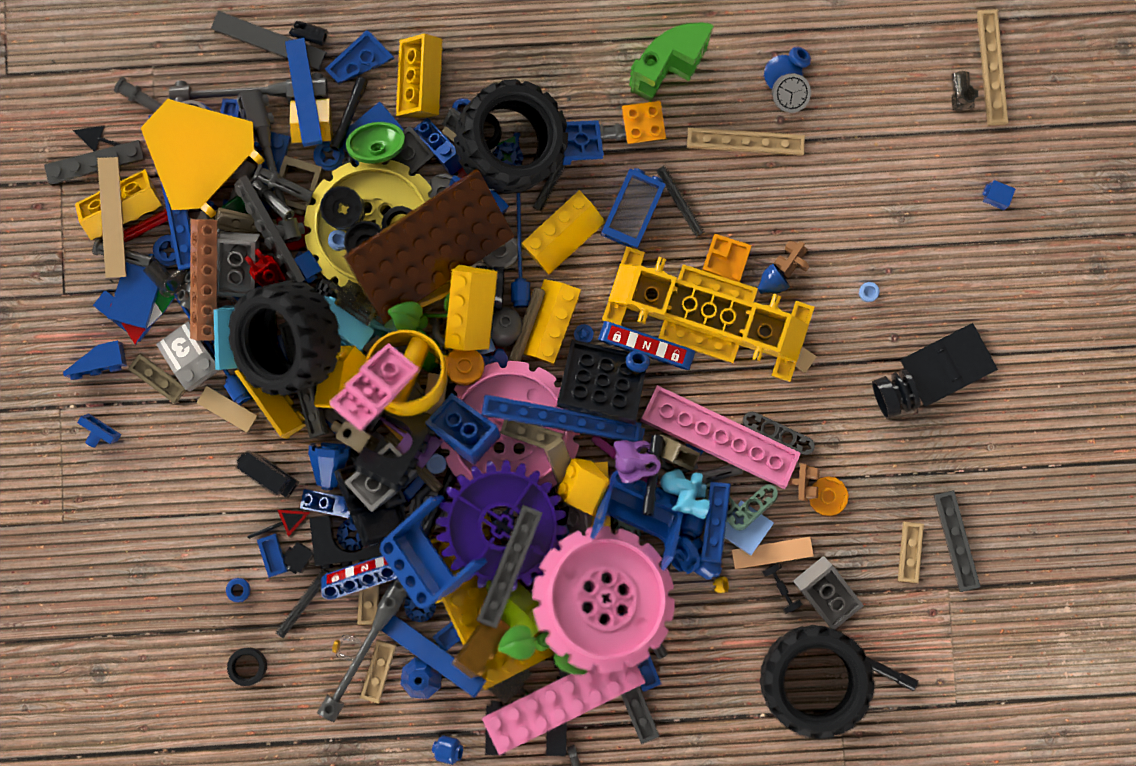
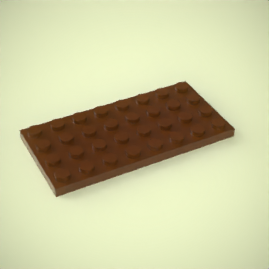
M475 169L343 257L381 322L385 324L392 319L388 312L389 309L405 302L417 303L450 281L452 270L458 265L471 267L515 236L480 171Z

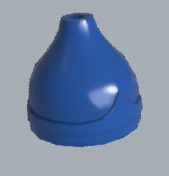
M773 263L764 270L757 288L761 294H777L788 290L790 286Z

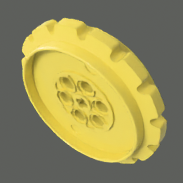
M390 160L387 165L359 162L357 167H353L351 163H346L332 171V181L322 180L313 192L312 197L316 200V203L307 206L304 218V226L311 229V232L305 235L306 246L313 257H319L317 263L322 269L320 272L329 281L337 278V286L355 295H358L362 290L343 257L347 254L346 249L335 251L328 245L329 234L337 229L330 226L322 217L320 203L324 194L337 186H344L354 190L363 199L365 206H372V211L365 213L363 221L376 223L382 229V211L385 208L391 209L396 206H404L414 210L431 199L429 197L432 192L431 186L420 174L410 176L411 170L408 166L394 160ZM342 205V210L340 211V213L343 212L344 214H347V209L349 207H345L344 205ZM398 214L394 216V218L391 220L390 225L399 220L400 218H402L403 216H405L406 214Z

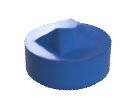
M581 324L576 327L574 331L575 340L590 343L593 339L594 332L589 325Z

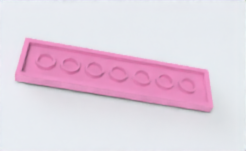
M658 385L640 420L783 489L787 487L801 454Z
M624 662L621 671L600 673L597 670V666L593 665L592 669L588 670L584 675L569 674L482 717L498 754L501 755L644 684L645 681L638 666L628 667Z

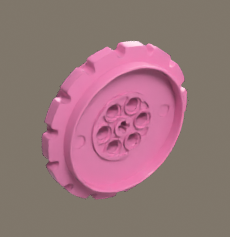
M508 361L505 368H501L498 362L485 365L484 373L480 380L468 386L456 385L454 390L460 400L481 414L484 395L556 407L561 387H555L556 377L540 367L532 372L529 370V364L526 362ZM484 416L498 426L500 433L504 419ZM544 427L563 434L562 439L565 442L570 459L576 457L579 444L575 443L573 438L579 436L580 433ZM500 434L499 439L475 465L484 474L486 473L487 461H492L496 471H501L503 461L508 460L511 472H515L517 467L523 463L526 466L525 476L529 477L536 470L540 472L537 482L539 486L548 481L552 483L551 488L557 484L544 449ZM440 437V440L443 441L441 448L450 451L449 456L445 460L456 477L465 475L469 481L472 480L471 467L474 465L460 456ZM503 443L505 450L502 453H496L494 451L495 444ZM516 444H523L525 446V451L520 455L514 452Z
M603 526L593 540L590 538L593 528L591 527L586 529L585 536L580 531H577L565 537L559 542L560 551L552 549L545 556L539 567L544 573L543 577L538 576L534 580L532 598L539 602V607L534 609L533 612L538 629L548 632V637L545 641L558 656H563L567 653L569 655L568 662L583 670H591L593 665H596L600 673L616 672L623 669L622 665L624 662L628 667H633L643 662L650 656L648 652L649 647L657 649L668 633L664 623L665 621H672L674 615L675 599L668 596V592L673 590L674 587L669 570L667 568L665 571L660 569L659 562L662 558L649 543L642 546L639 545V536L624 529H618L615 534H612L608 526ZM603 573L609 577L607 584L602 581ZM585 582L591 585L589 593L584 590ZM619 585L625 588L623 596L618 592ZM603 595L606 596V597H605V600H606L607 602H605V603H602L603 598H602L601 596H603ZM584 603L589 604V613L583 611L582 606ZM619 605L622 606L624 609L623 616H620L617 613V607ZM601 614L606 617L605 625H602L599 621Z

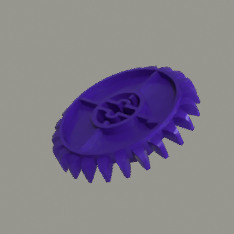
M508 460L503 461L501 471H496L493 462L487 461L486 473L484 474L476 466L471 467L472 480L469 481L466 477L459 475L457 479L462 488L460 490L451 487L446 489L449 496L453 498L452 503L440 502L439 507L448 512L447 517L437 518L436 523L447 527V531L440 533L436 537L438 541H449L450 544L441 554L444 557L455 555L456 559L450 567L452 570H457L463 566L466 567L473 560L485 558L487 563L466 580H470L474 575L478 576L477 585L480 589L486 585L488 580L493 581L507 544H494L495 538L493 536L487 540L482 532V521L491 526L490 531L495 537L502 538L505 536L510 539V535L503 530L499 534L496 533L495 529L497 527L484 518L485 514L488 512L500 521L504 517L507 518L506 525L514 529L512 525L513 520L507 514L500 513L498 516L490 509L497 506L510 507L507 513L512 515L515 511L519 516L522 506L525 505L542 512L512 591L516 590L517 579L520 578L526 585H531L532 577L530 573L533 571L543 577L544 573L539 568L540 564L550 550H560V541L556 540V535H562L567 532V528L557 525V520L564 518L566 512L555 510L553 507L560 502V495L549 497L547 493L550 491L552 483L548 481L539 486L537 482L540 472L536 470L529 477L525 476L526 466L523 463L517 467L515 472H511Z

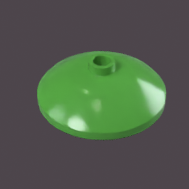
M373 122L360 126L346 140L348 154L353 159L367 164H378L391 160L402 151L405 145L403 131L398 126L387 122Z

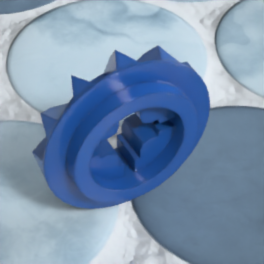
M323 141L322 144H318L313 152L316 165L323 167L326 171L337 169L342 165V160L345 158L343 148H341V151H335L329 147L331 141ZM323 151L325 153H330L331 151H333L332 155L335 161L333 159H328L325 161L326 156L324 155Z
M504 142L497 145L496 149L492 152L499 160L510 165L521 166L523 162V153L520 147L513 142ZM502 152L506 154L512 153L510 157L513 163L507 159L503 161L504 156Z
M164 235L155 242L153 255L162 265L168 267L177 265L175 252H172L168 257L166 252L161 251L168 249L170 245L174 249L172 236Z
M353 520L343 521L338 527L336 535L339 544L351 551L361 549L363 545L358 533L356 534V540L353 538L345 539L349 535L348 528L352 531H357Z
M409 595L405 600L404 609L406 615L413 621H427L435 613V603L423 608L424 614L420 609L413 611L416 605Z

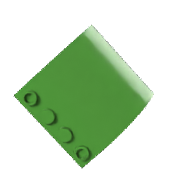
M687 23L669 29L658 36L647 47L640 60L636 59L630 73V92L652 102L668 71L690 81L708 49L714 25L710 23Z

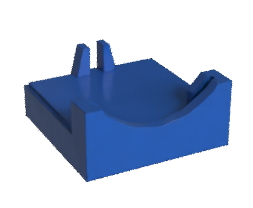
M599 120L567 122L565 133H568V145L563 154V165H571V161L603 159L604 154Z

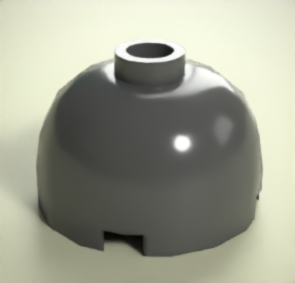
M502 307V310L497 309L493 311L491 339L497 347H511L522 333V318L512 308Z

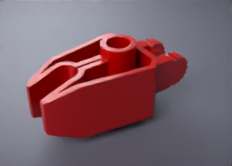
M258 248L254 250L257 257L260 258L258 262L254 264V261L249 256L244 258L251 266L249 270L250 275L260 286L263 287L286 281L273 257L264 256Z

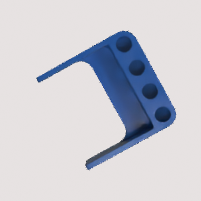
M613 472L609 479L610 483L596 512L590 538L595 539L603 527L606 515L618 519L663 541L665 549L660 569L665 571L674 558L683 512L672 510V507L677 505L678 497L656 487L654 516H645L642 514L647 483L640 479L624 483L618 472Z
M443 496L430 497L391 532L380 545L381 554L414 604L419 608H426L454 592L487 563L485 558L473 560L460 573L454 576L423 531V519L444 500Z

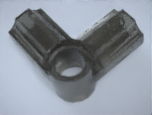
M958 71L952 73L953 94L951 103L953 111L974 110L975 100L978 98V90L970 85L969 72Z
M157 259L143 270L158 287L160 294L166 298L174 296L188 283L185 281V276L190 271V269L180 271L177 269L170 274ZM166 283H170L174 290H168Z

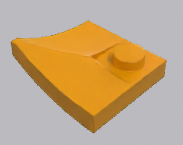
M714 233L702 271L740 282L752 245Z

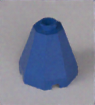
M321 442V446L316 447L317 443H311L308 454L316 484L321 486L322 490H333V487L338 486L334 472L346 467L351 455V447L347 446L345 448L344 444Z
M413 658L402 668L400 685L411 698L428 699L441 688L442 674L420 658ZM416 677H421L422 683H419Z

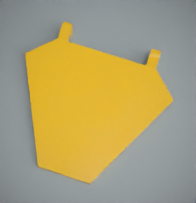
M167 99L141 127L172 210L202 209L208 216L213 218L216 215V211L207 204L211 197L249 156L257 164H262L265 161L255 151L254 124L252 121Z

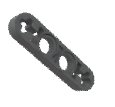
M753 411L743 416L742 423L745 427L800 452L801 455H809L814 451L815 444L807 436ZM753 415L755 416L754 420L759 423L761 419L764 420L760 431L756 429L758 427L756 424L749 426V421L746 418H750ZM766 424H772L775 427V432L772 435L764 432ZM789 432L792 434L793 440L791 443L783 442V433ZM797 436L800 437L798 442H809L810 450L807 449L804 452L802 451L803 447L798 444L796 448L793 447Z

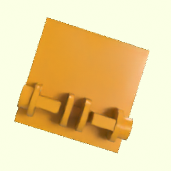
M661 101L622 106L627 144L666 139Z

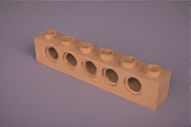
M191 219L190 339L210 341L214 340L213 310L217 309V220Z

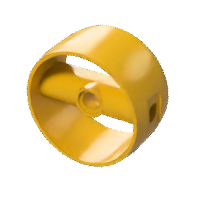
M398 330L386 334L372 346L366 363L388 343L394 348L408 345L403 356L418 367L419 370L384 409L399 416L422 414L439 401L445 390L447 368L444 356L436 343L420 332ZM431 352L441 365L440 378L433 390L426 396L416 401L407 402L427 354Z

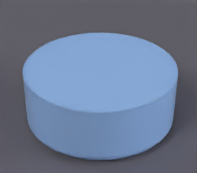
M334 230L329 234L328 245L331 249L335 251L345 249L344 236L346 233L344 231Z
M866 282L860 287L859 296L865 302H873L879 296V288L873 282Z
M433 454L426 467L431 473L440 474L446 469L447 463L442 455Z

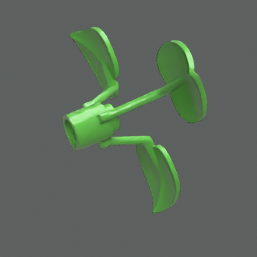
M450 293L444 301V309L447 311L445 314H422V307L416 302L401 303L389 309L388 312L393 319L396 329L413 331L417 329V332L428 336L423 331L428 325V317H448ZM434 339L433 341L440 349L439 343L436 341V339ZM428 352L422 366L423 370L428 373L432 372L439 365L435 363L436 357L431 352Z
M517 625L509 629L502 637L498 647V651L519 660L531 657L535 648L538 651H545L548 648L552 649L545 641L548 637L546 630L537 637H531L530 628L524 625ZM555 653V663L561 670L574 675H584L587 673L588 670L571 665L568 662L569 655L567 653L563 656H558Z

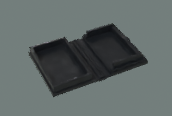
M973 323L900 359L903 368L909 372L914 380L924 407L998 370Z
M355 466L338 469L334 474L363 548L380 544L407 519L402 505L387 509L385 504H382L371 512L344 483L357 472Z

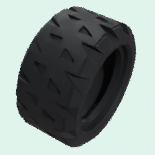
M517 79L502 80L500 83H492L482 89L463 109L455 127V151L461 157L459 162L465 172L469 174L475 169L479 170L489 189H494L495 192L503 194L520 193L542 182L560 165L568 145V133H565L567 122L563 111H558L556 100L547 91L543 94L538 85L528 81L520 83ZM498 109L512 110L523 115L532 124L538 141L537 153L532 163L523 166L510 165L493 155L484 138V122L489 112Z
M296 280L283 281L250 290L235 304V310L232 312L229 321L230 349L233 352L234 361L239 371L243 372L246 380L253 387H261L262 392L273 396L280 394L284 396L320 384L329 377L328 373L334 371L339 360L336 358L337 353L341 351V337L338 333L339 324L336 315L330 309L328 301L322 294L316 293L314 287ZM276 312H279L288 321L294 334L296 357L293 364L284 358L274 337L273 321Z
M810 625L788 631L771 645L761 666L760 686L765 704L776 719L786 728L806 738L828 739L834 738L835 735L845 734L864 718L871 706L869 703L874 696L875 681L873 680L874 672L870 660L857 642L835 629L826 626ZM813 648H825L835 652L842 659L848 673V687L844 698L835 708L821 714H808L794 708L788 700L784 687L785 674L791 661L800 653Z

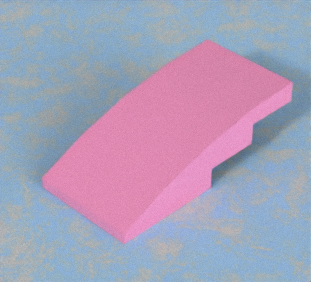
M388 343L360 368V372L346 384L345 389L331 400L330 406L361 431L395 398L418 372L419 368Z

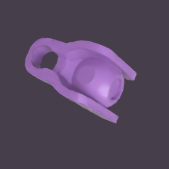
M627 440L614 442V449L617 453L615 455V467L622 482H634L642 477L654 475L660 470L659 459L655 455L650 454L651 444L649 442H631ZM648 448L645 453H639L640 449ZM650 462L655 463L654 466L651 468L645 467V464H648Z

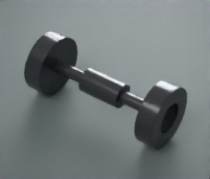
M780 562L763 570L762 573L764 577L771 574L774 576L778 590L782 596H785L789 604L782 608L784 613L788 614L803 604L800 599L794 602L791 601L787 587L783 580L780 581L776 571L782 568Z

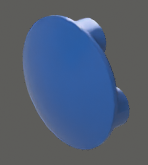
M779 55L767 63L764 70V79L767 85L773 89V85L779 77L788 73L803 76V70L795 66L790 61L788 55Z

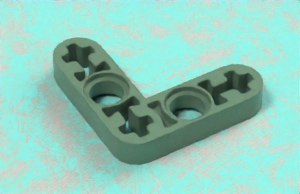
M708 483L707 486H706V491H705V495H706V496H705V499H706V500L709 499V496H708L709 491H708V489H710V483ZM770 484L764 485L740 507L729 497V503H731L732 507L728 511L727 522L735 530L740 531L747 528L777 500L778 492L776 487ZM765 491H773V497L770 498L768 496L766 499H764L765 505H763L761 500L765 497ZM751 503H758L760 506L759 511L751 512L748 509ZM735 509L737 510V511L735 512V515H736L738 518L743 517V523H744V524H742V525H741L740 523H738L737 525L735 524V523H736V519H735V517H734L733 515H731V514L734 512Z

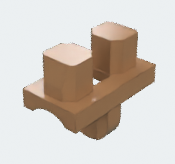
M789 240L785 246V251L790 254L788 259L778 256L774 262L783 276L789 279L796 267L803 271L809 269L808 263L802 259L808 249L805 247V243L801 241L796 243Z
M800 464L799 479L790 478L789 486H799L798 500L808 502V499L818 498V487L809 486V479L819 480L820 470L818 468L810 467L807 464Z

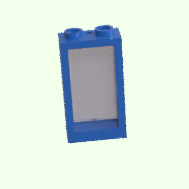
M638 168L634 170L629 169L603 227L601 236L638 250L666 184L663 183V180L656 176L651 178Z

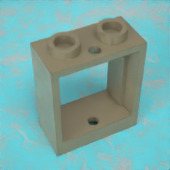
M284 156L279 176L285 179L288 168L313 175L310 191L314 192L321 183L325 171L321 166ZM312 196L308 203L305 202V205L285 199L287 206L295 214L301 216L305 215L308 205H314L315 203Z

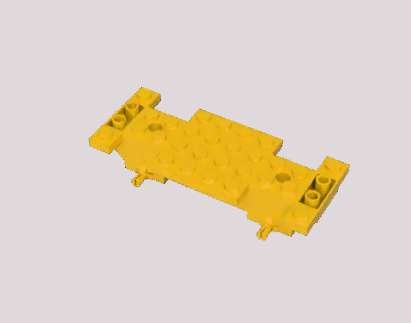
M626 246L602 318L603 322L608 321L621 326L627 309L640 313L637 322L641 323L642 320V324H645L647 316H651L664 321L658 337L660 339L732 364L734 363L739 345L755 350L753 360H756L759 353L757 361H761L762 354L765 353L777 357L771 376L791 382L815 308L814 306L795 301L792 313L789 314L778 308L781 296L778 295L775 302L776 294H773L770 305H761L754 302L758 288L684 264L677 279V277L668 275L663 271L666 259L663 258L662 260V257H658L656 267L647 268L641 266L645 252ZM648 291H655L657 297L650 300L646 297V293ZM767 327L770 330V335L762 336L759 329Z

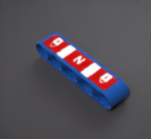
M608 321L603 322L598 341L630 352H641L648 355L651 359L684 370H690L696 352L690 348Z
M382 555L323 575L321 578V594L323 598L332 600L397 579Z

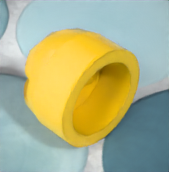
M718 577L713 581L712 585L716 586L713 589L717 593H727L729 591V582L726 577Z

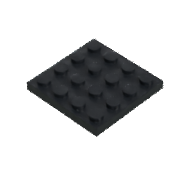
M572 339L556 407L635 425L646 370L639 373L631 371L627 367L626 357L629 352ZM634 359V360H633V361H634L635 363H637V364L643 363V362H642L641 360H639V359Z

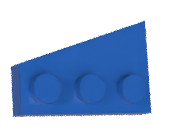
M366 30L325 68V71L338 84H342L393 60L394 56Z

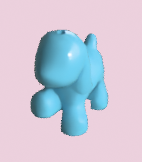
M675 468L672 471L666 472L661 477L660 485L662 489L667 493L679 496L677 505L672 507L673 511L690 513L705 519L709 510V500L696 501L697 497L705 498L707 485L702 484V473L692 474L689 481L685 479L680 469Z

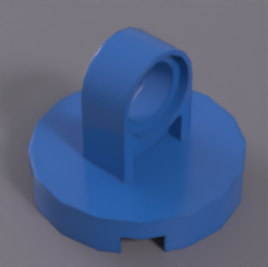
M679 535L675 555L671 561L672 565L679 572L685 571L686 574L697 570L700 565L698 552L702 551L703 541L697 538L691 542L687 537Z

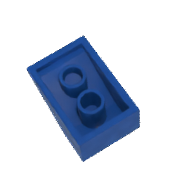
M452 393L425 422L452 449L474 466L500 437L497 425Z

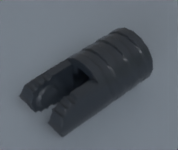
M295 21L293 24L294 28L292 27L289 31L290 36L297 39L304 38L305 41L324 46L328 34L327 29Z

